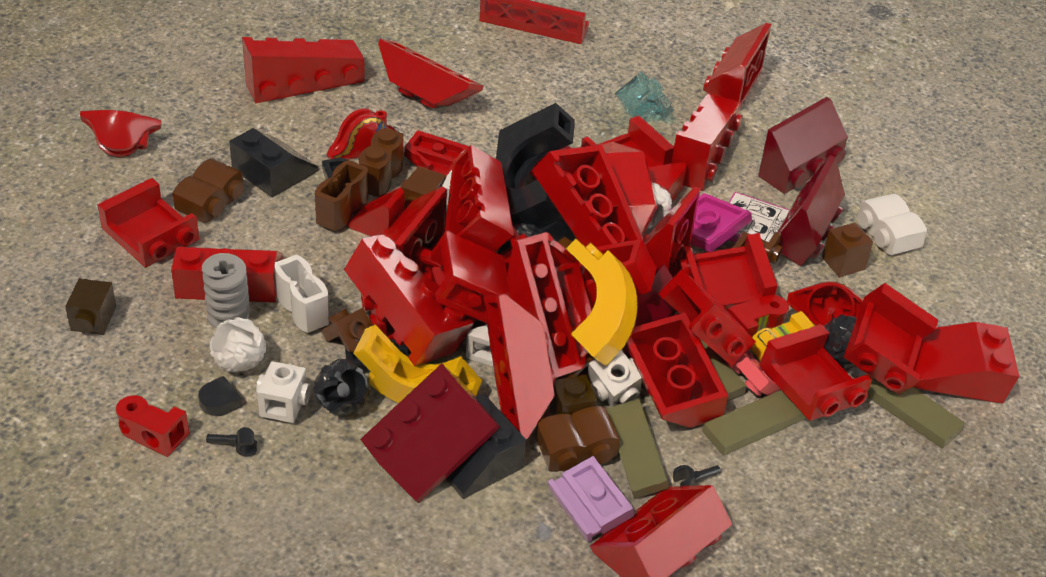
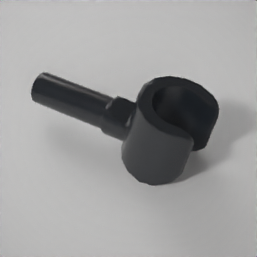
M248 427L240 428L236 434H207L206 436L207 443L236 445V452L241 456L249 457L257 452V441L254 439V432Z
M680 465L673 471V481L683 480L680 486H695V483L702 479L720 474L721 469L716 465L694 472V469L690 466Z

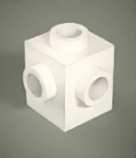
M622 350L607 366L596 359L589 363L588 377L593 382L591 387L600 401L606 400L613 407L620 403L635 400L639 396L642 378L633 359H628Z
M271 361L266 374H261L257 381L256 394L259 416L290 423L295 422L301 405H307L311 394V384H308L306 380V368Z

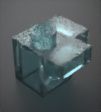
M642 71L615 93L623 107L632 117L639 115L646 120L651 116L660 115L662 118H666L674 111L662 92L664 89L654 77L649 79Z

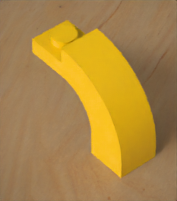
M575 239L566 249L592 274L597 287V298L589 316L571 335L596 360L607 366L622 350L633 330L637 315L636 289L625 266L609 250L603 255L592 243L585 247Z
M376 325L365 329L354 351L355 356L371 371L368 376L369 384L379 393L397 403L402 401L440 365L424 363L414 366L408 356L404 355ZM458 357L442 363L476 397L482 379L462 357Z

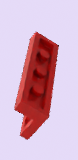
M480 0L479 21L577 44H582L589 29V21H585L586 13L530 0Z

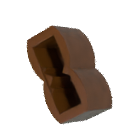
M382 128L373 135L371 146L364 149L360 154L359 164L368 167L369 195L381 197L386 194L391 187L392 179L402 171L404 155L403 133Z
M213 158L207 159L195 170L193 175L184 178L173 190L175 210L186 215L193 214L197 217V220L203 223L210 222L214 217H218L222 213L224 205L230 204L242 195L244 190L242 171Z
M350 160L345 161L335 168L331 178L324 180L318 185L315 190L316 224L333 231H337L348 224L352 213L360 210L368 201V167Z
M594 406L581 409L571 415L556 414L539 420L536 425V440L548 470L551 472H565L592 456L595 457L599 464L607 463L612 458L618 456L620 439L605 407Z

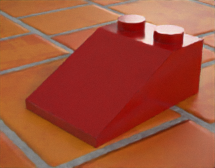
M694 187L657 223L649 235L645 234L643 236L645 245L656 267L665 264L672 277L679 272L678 259H682L683 247L691 245L701 190L698 187Z
M981 322L937 327L935 331L922 339L913 369L921 377L919 383L912 387L1003 404L1020 377L1008 327Z

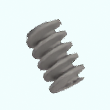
M230 253L212 255L202 265L208 322L217 328L220 323L226 320H234L236 317L248 319L250 305L245 263L238 256Z

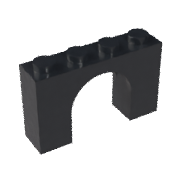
M557 103L499 130L496 159L502 163L512 225L524 223L542 228L563 219L538 180L523 186L528 173L549 151L560 150L573 144L575 119Z

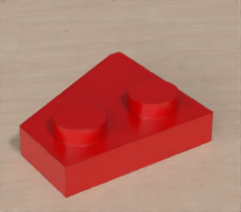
M417 130L404 146V156L417 167L420 166L444 174L447 177L452 170L453 161L469 146Z

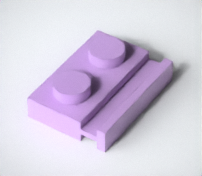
M594 456L563 472L562 477L559 479L548 481L550 492L587 542L592 541V537L598 533L604 534L634 517L633 507Z

